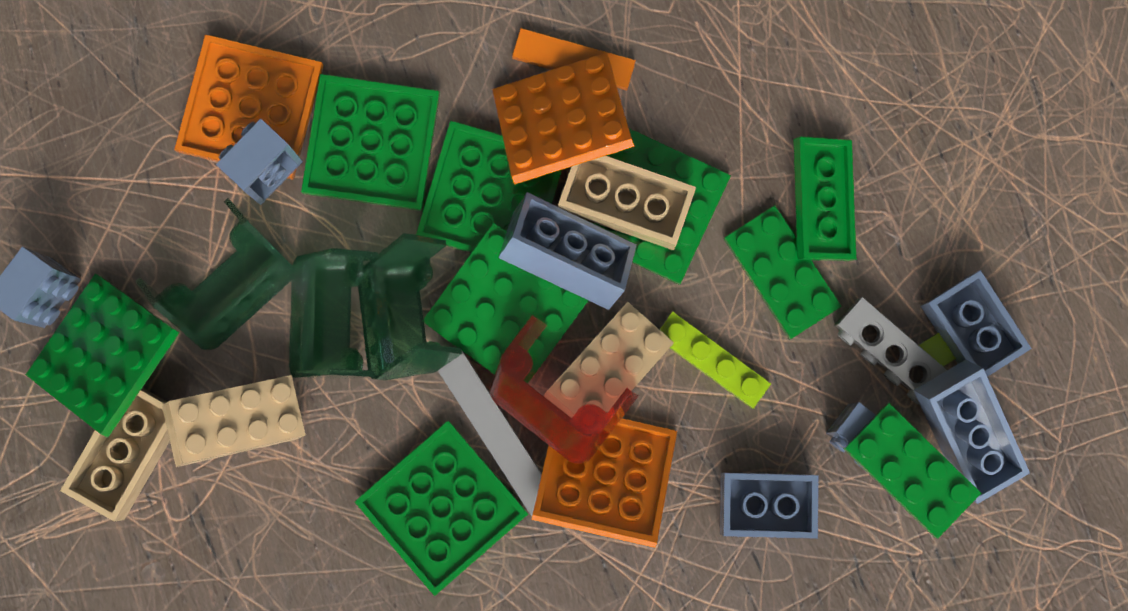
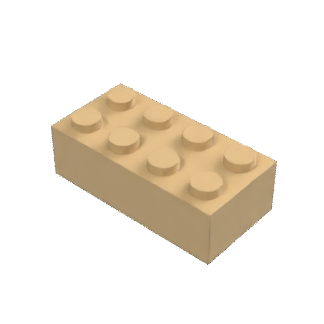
M603 156L571 167L558 207L587 221L674 250L696 187L617 159Z
M627 302L547 390L542 399L589 439L674 342Z
M292 375L168 401L162 406L176 467L288 442L305 436Z
M142 388L109 437L94 431L60 491L112 521L125 520L170 442L162 408L167 401Z

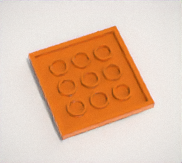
M205 34L174 150L179 153L218 162L220 160V153L231 144L234 146L242 138L241 133L244 128L251 122L257 123L261 118L300 157L318 89L320 74L324 66L323 63ZM297 168L288 177V179L294 180Z
M607 52L492 89L514 184L634 147Z
M556 411L531 520L655 548L658 541L677 431L609 416L597 431L587 439Z

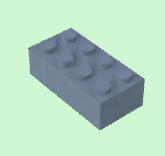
M527 192L512 214L498 258L609 310L625 291L636 244Z
M964 360L913 390L944 457L981 492L980 496L974 501L975 503L979 504L1030 474L982 367Z

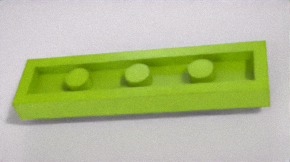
M674 312L671 313L660 328V331L674 342L670 347L671 350L750 408L754 409L770 387V382Z

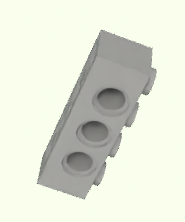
M863 297L858 298L834 325L840 330L837 335L850 346L855 343L863 350L860 355L871 365L875 366L878 363L886 370L883 375L894 385L898 386L901 383L909 390L906 395L919 406V401L913 390L947 371ZM867 325L873 326L877 332L876 339L871 343L866 342L862 337V330ZM891 345L896 346L900 351V357L894 363L889 362L885 356L886 349ZM915 365L919 366L923 371V377L918 383L912 382L909 378V371Z

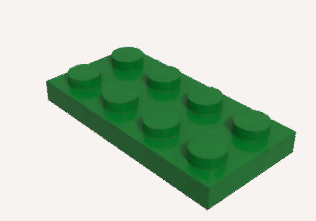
M797 137L793 139L798 260H857L852 140Z
M776 206L771 207L724 237L723 240L789 340L842 307L812 260H798L797 238Z
M887 403L843 448L935 539H938L981 494L890 403Z

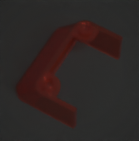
M532 315L500 359L490 387L491 398L497 405L568 461L576 464L586 463L594 456L639 395L626 388L608 413L597 405L587 404L580 407L572 418L524 381L533 365L532 357L528 350L547 326L543 321Z

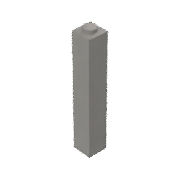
M459 349L434 366L532 516L542 473L464 352Z

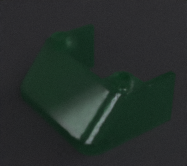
M229 198L224 203L239 220L229 234L230 243L237 251L193 291L185 284L174 283L158 294L143 279L138 278L135 281L151 305L203 350H213L224 343L279 293L294 276V268L290 262Z
M403 233L361 268L357 284L368 374L372 379L387 381L435 373L462 355L461 348L441 346L438 342L433 341L427 342L420 290L431 281L433 276L430 258L447 246L446 240Z
M331 248L300 255L295 258L291 279L289 370L292 377L341 379L375 377V371L362 370L364 363L362 355H360L356 348H350L351 289L357 287L365 278L366 268L363 261L378 259V252Z

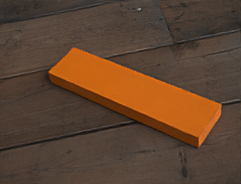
M520 28L512 58L553 70L605 53V51ZM607 52L617 88L627 91L636 60Z

